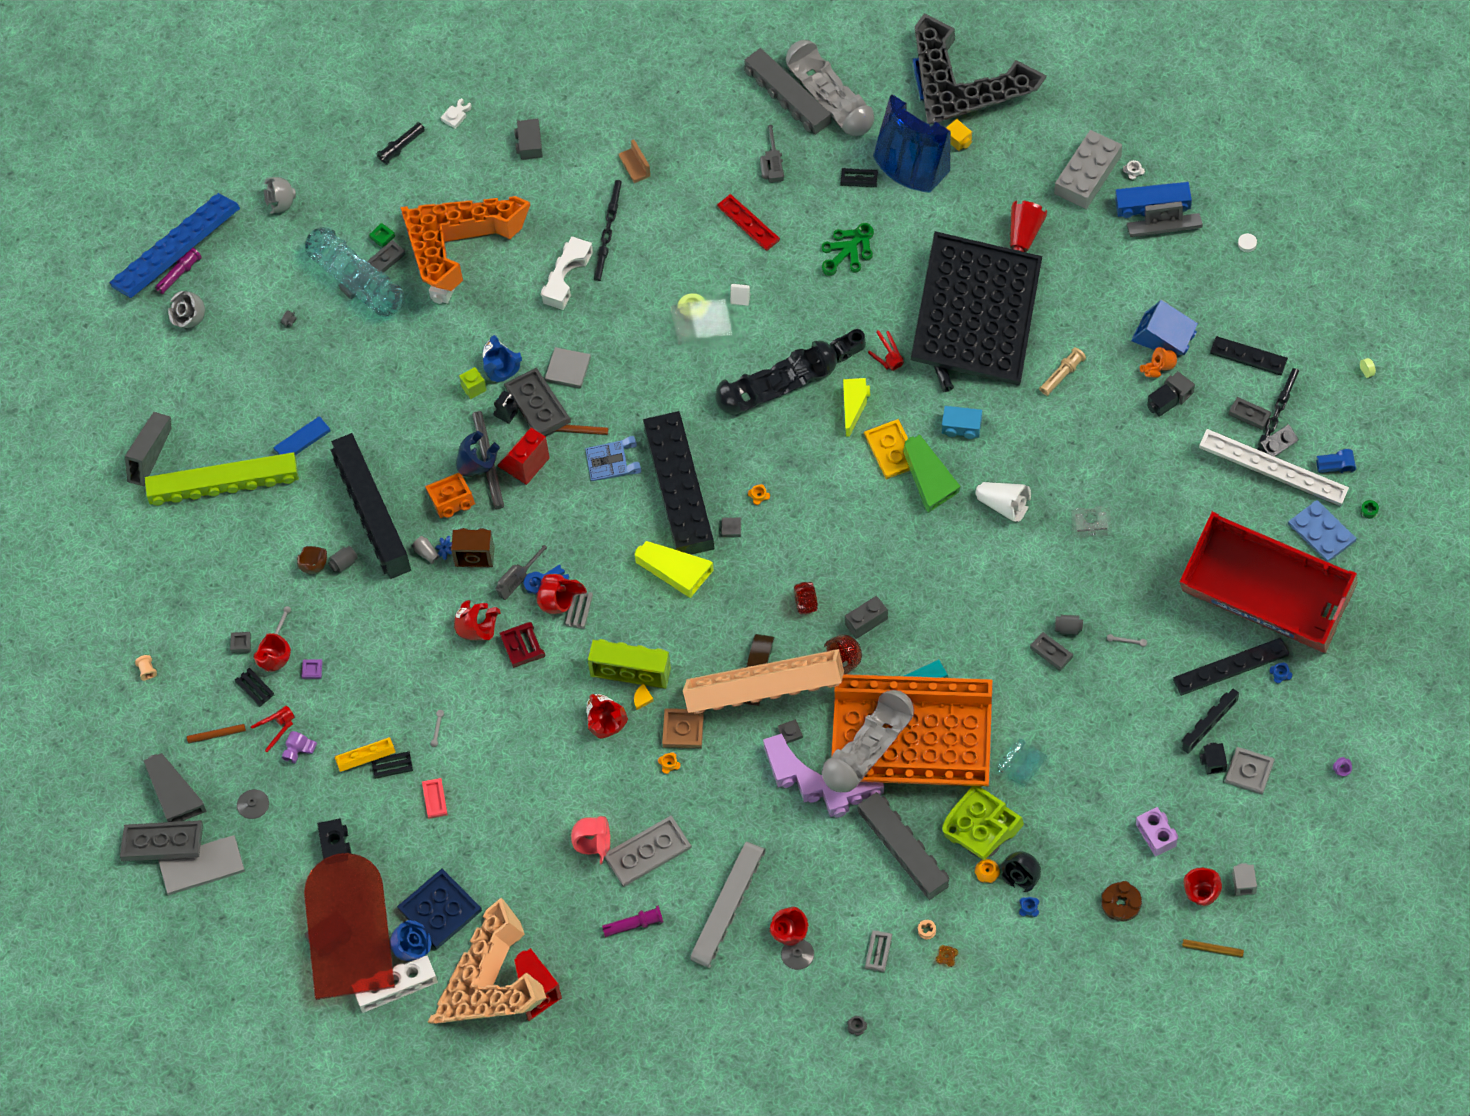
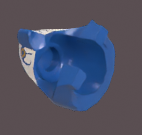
M495 335L491 336L483 348V368L489 379L495 382H502L515 375L520 369V361H522L520 352H512Z

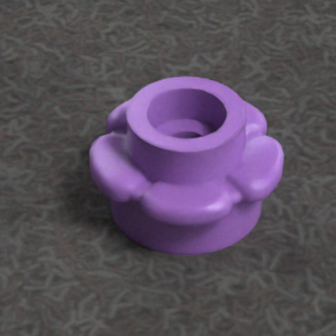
M1340 757L1334 762L1333 770L1337 775L1347 776L1352 771V763L1350 759Z

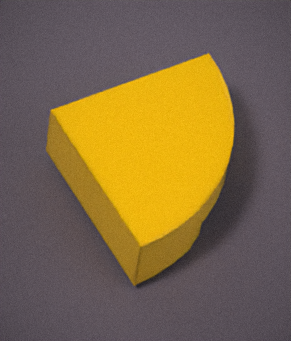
M644 684L636 690L634 695L636 710L654 701Z

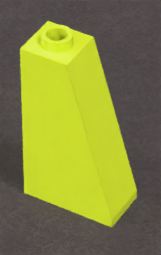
M646 541L635 551V561L637 564L689 598L695 594L714 571L713 562L652 542Z

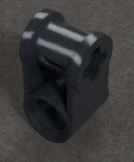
M854 329L830 343L838 356L839 362L849 359L865 348L866 340L862 330Z

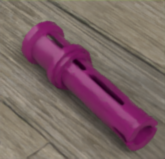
M195 248L190 249L182 258L177 260V264L155 285V289L157 291L161 290L160 293L164 294L185 271H190L191 266L202 258L200 253Z
M658 905L655 909L645 912L641 910L638 912V915L602 925L606 938L640 926L648 928V925L657 922L664 923Z

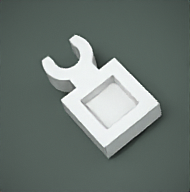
M461 98L458 100L456 108L451 105L441 116V121L456 129L466 117L464 112L471 109V103L462 106L464 99Z

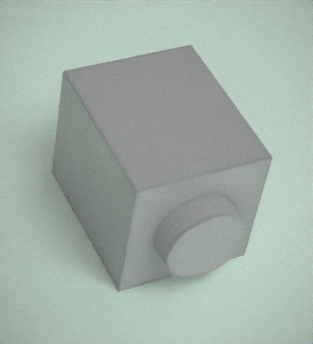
M1242 863L1233 866L1232 875L1236 896L1256 894L1257 883L1254 864Z

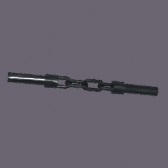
M615 180L611 201L608 204L606 214L607 225L602 233V246L599 247L594 280L601 281L605 259L609 252V248L606 245L611 241L612 229L610 228L618 210L617 203L622 185L620 180ZM605 232L609 233L608 240L604 238Z
M1292 369L1284 389L1280 392L1275 404L1276 410L1273 417L1269 418L1266 424V433L1261 436L1259 443L1275 431L1278 424L1277 418L1280 411L1284 410L1290 398L1291 389L1299 373L1298 369ZM1271 420L1275 423L1272 430L1269 427Z

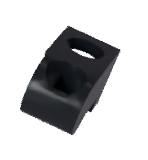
M502 391L494 402L496 410L493 412V415L510 424L518 413L517 402L512 394Z

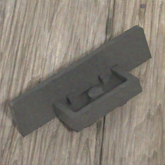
M1181 201L1145 206V220L1127 223L1130 237L1203 227L1200 213L1183 215Z

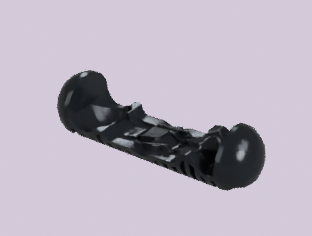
M813 341L810 349H797L791 352L787 359L776 363L771 369L761 370L752 375L743 374L733 383H729L726 379L722 380L716 388V402L724 412L732 415L740 414L757 405L807 385L814 380L830 375L836 368V352L825 341ZM748 393L750 400L744 401L741 395Z

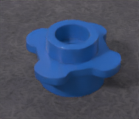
M1278 663L1270 667L1269 671L1273 674L1275 683H1281L1283 680H1290L1292 678V673L1289 672V667L1286 663Z
M1023 897L1019 900L1021 905L1019 914L1021 916L1032 915L1036 917L1039 915V910L1037 909L1039 900L1037 898Z

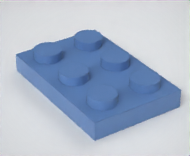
M1318 500L1288 522L1326 562H1330L1356 542L1357 539Z

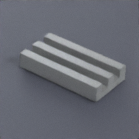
M589 592V594H579L573 597L565 623L566 626L585 629L593 593ZM577 596H578V597H580V598H579V602H578V606H577V610H576L574 622L571 623V619H572V615H573V611H574L576 599H577ZM585 597L587 598V602L581 624H578Z
M872 930L865 969L885 973L892 940L891 933ZM880 936L874 964H870L875 938ZM884 937H886L887 942L885 946L882 966H879L878 963L883 944Z

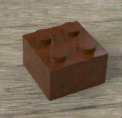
M466 528L453 530L451 551L455 567H493L495 546L491 530L484 528L478 530H468Z

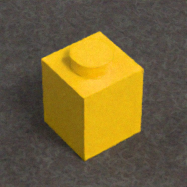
M956 119L944 129V139L960 151L971 145L972 131Z

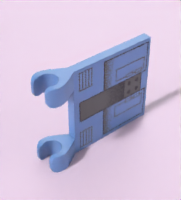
M634 436L617 442L585 448L591 481L642 472L639 462L631 463L628 466L626 463L624 449L637 447Z

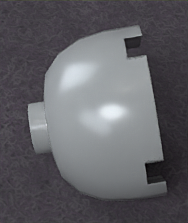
M282 177L266 178L264 184L268 185L267 189L264 190V199L267 206L269 203L272 210L270 213H280L289 209L293 199L296 197L295 189ZM278 202V205L274 207L271 203Z
M180 291L172 297L170 302L173 303L171 308L168 309L169 319L172 324L181 328H192L203 320L205 306L198 295L192 292Z

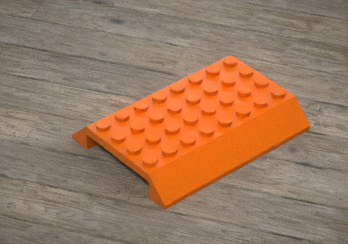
M843 674L842 682L834 689L832 755L837 749L842 750L847 743L854 740L856 733L864 725L866 716L872 715L875 712L879 696L884 692L890 690L901 691L911 699L914 707L912 720L887 748L861 782L989 787L992 679ZM884 724V725L882 726V727H884V728H886V729H887V727H888V728H892V726H890V725H888V724Z

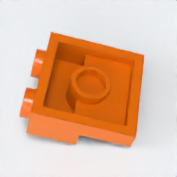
M460 473L425 486L440 519L443 517L449 518L455 512L469 510L472 505H475L473 495Z

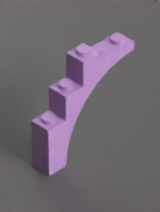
M782 734L763 739L764 749L777 786L788 788L797 782L804 802L809 801L813 803L818 801L820 797H823L830 817H842L846 815V812H849L850 803L857 805L863 799H867L876 792L880 796L884 793V784L878 782H860L850 792L833 791L825 784L822 775L809 769L796 758L787 746Z

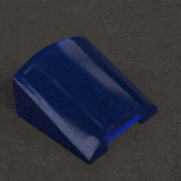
M892 94L888 100L873 157L881 170L895 182L913 190L931 193L950 172L951 131L937 122L932 126L923 122L907 111L906 102Z

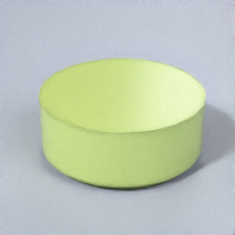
M1369 358L1360 361V369L1365 377L1374 376L1376 369L1373 361Z

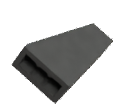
M157 412L152 413L125 455L127 482L145 487V477L150 476L172 429L171 416Z
M162 753L151 755L148 759L143 760L168 822L185 821L207 812L203 801Z

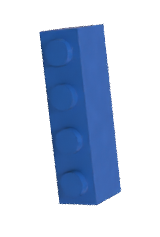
M1189 182L1115 189L1118 217L1130 218L1133 215L1140 214L1145 216V206L1180 201L1182 202L1183 212L1191 209L1192 198Z

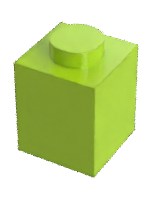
M476 367L459 375L461 387L470 400L487 391L485 380Z

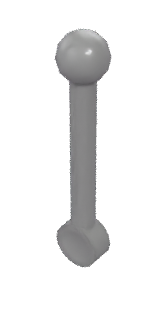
M289 606L284 607V613L274 634L279 633L287 614L291 612Z
M1112 634L1107 635L1109 642L1114 640L1140 644L1142 647L1147 645V640L1145 639L1139 641L1114 637Z
M443 710L436 712L438 718L434 738L430 743L432 747L438 745L437 737L441 718L444 716Z

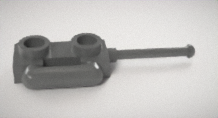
M770 124L768 128L772 149L771 151H765V155L760 157L763 179H769V183L784 181V172L781 164L783 162V159H781L782 153L775 148L773 125Z
M546 545L542 546L525 567L518 564L512 565L502 576L495 588L501 598L506 600L524 581L528 568L547 549Z

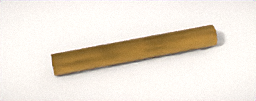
M1183 939L1182 947L1243 958V949Z

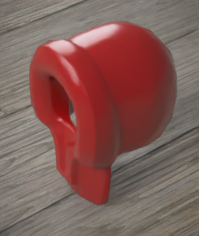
M547 574L541 579V586L537 592V604L542 611L548 614H561L570 608L575 595L586 594L587 590L577 580L565 579L560 574Z

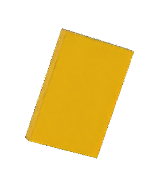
M899 419L864 432V436L885 479L910 471L903 453L904 444L908 437Z

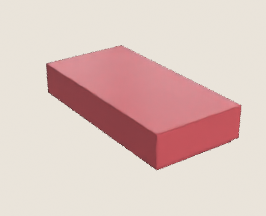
M442 779L422 781L428 819L448 815Z

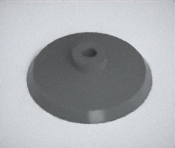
M257 789L244 792L237 801L238 812L247 819L261 817L269 807L268 796L263 791Z
M806 940L795 945H784L781 950V958L787 967L801 970L812 963L814 949Z

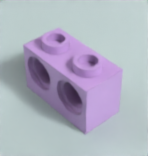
M1158 807L1136 817V826L1155 857L1176 847L1178 835L1174 828H1170L1167 816L1164 812H1160ZM1150 821H1155V822H1157L1158 824H1157V825H1150L1149 822H1150ZM1164 837L1167 839V841L1162 842L1159 840V838Z

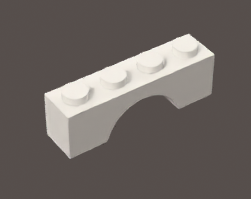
M571 237L569 243H565L563 254L561 257H558L554 272L551 271L547 285L542 288L541 296L544 304L564 310L571 296L570 287L564 282V277L573 268L587 265L593 253L592 243L575 237Z

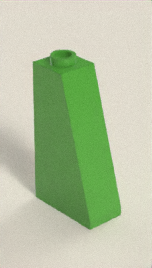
M920 434L907 439L904 444L903 453L925 509L929 513L957 495L961 486Z

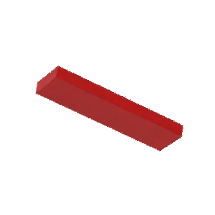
M731 194L717 204V207L766 251L780 241V238Z

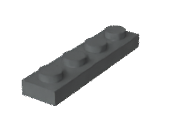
M392 240L338 285L339 289L350 299H353L406 255L405 250Z

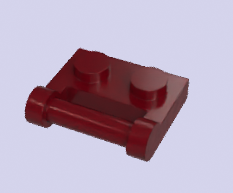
M527 622L499 633L513 668L546 656L537 641L532 622ZM522 633L527 634L533 652L528 653L521 636Z

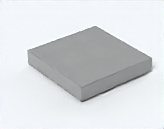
M555 347L545 381L581 388L591 354Z
M1236 747L1225 783L1263 795L1275 759Z

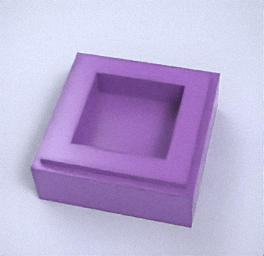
M322 659L303 660L302 679H321Z

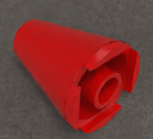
M1017 201L1012 203L1011 249L1028 252L1047 217V210L1043 211L1041 205L1029 201H1022V204H1017Z

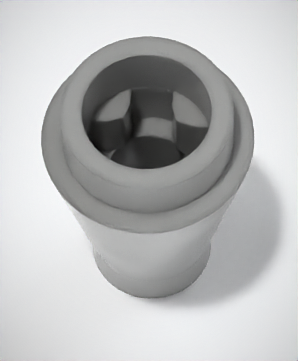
M420 536L412 544L414 552L428 560L431 564L440 557L428 538Z

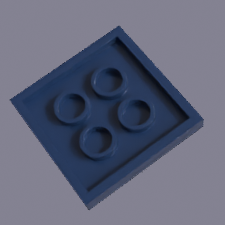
M443 868L397 906V909L407 920L416 921L425 927L423 930L426 934H430L431 943L436 949L440 948L482 911V908Z

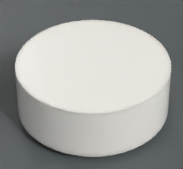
M1243 234L1239 237L1238 247L1240 250L1251 252L1256 248L1257 239L1254 235Z

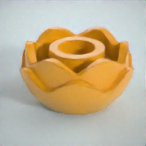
M986 859L976 865L975 874L980 882L992 883L1000 875V868L995 861Z

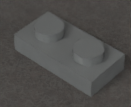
M1239 397L1236 398L1229 410L1230 416L1261 430L1266 426L1272 413Z
M1044 632L1030 645V649L1060 671L1073 658L1071 652Z

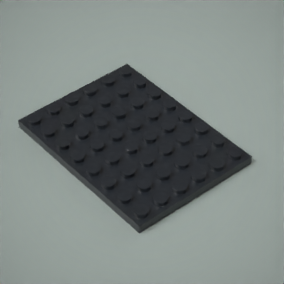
M935 231L910 360L1019 386L1023 373L1042 256Z

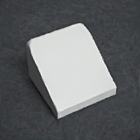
M731 284L730 303L748 306L750 286Z

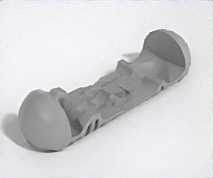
M799 40L792 44L786 53L788 68L817 101L831 113V117H833L845 133L852 136H860L867 133L874 123L872 108L866 105L859 94L855 95L847 86L842 84L840 78L832 70L831 64L822 59L814 42ZM814 69L816 73L808 76L806 72Z
M890 690L881 694L875 712L872 715L866 716L865 723L856 733L854 740L847 743L842 750L837 749L832 757L825 761L822 776L825 784L831 790L844 793L855 789L912 720L914 714L913 703L905 693L898 690ZM884 724H888V725L892 726V728H888V727H887V729H886V728H884V727H882V726H883Z

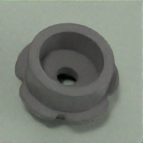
M287 310L280 323L284 324V327L288 325L291 327L297 319L294 315L295 312Z
M853 1016L847 1022V1029L851 1034L862 1035L864 1030L867 1029V1022L860 1016Z

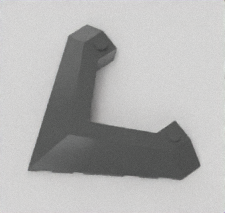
M925 13L915 25L927 126L1035 92L1047 78V75L1015 60L1007 73L999 74V77L990 79L986 77L976 79L972 83L956 84L947 53L955 41V29Z

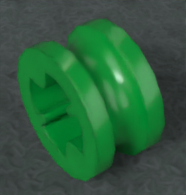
M1373 500L1365 501L1361 507L1362 515L1368 519L1377 516L1379 511L1378 504ZM1368 506L1372 507V513L1368 512Z

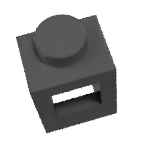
M1178 371L1173 376L1170 375L1164 383L1178 396L1181 405L1194 393L1195 384Z

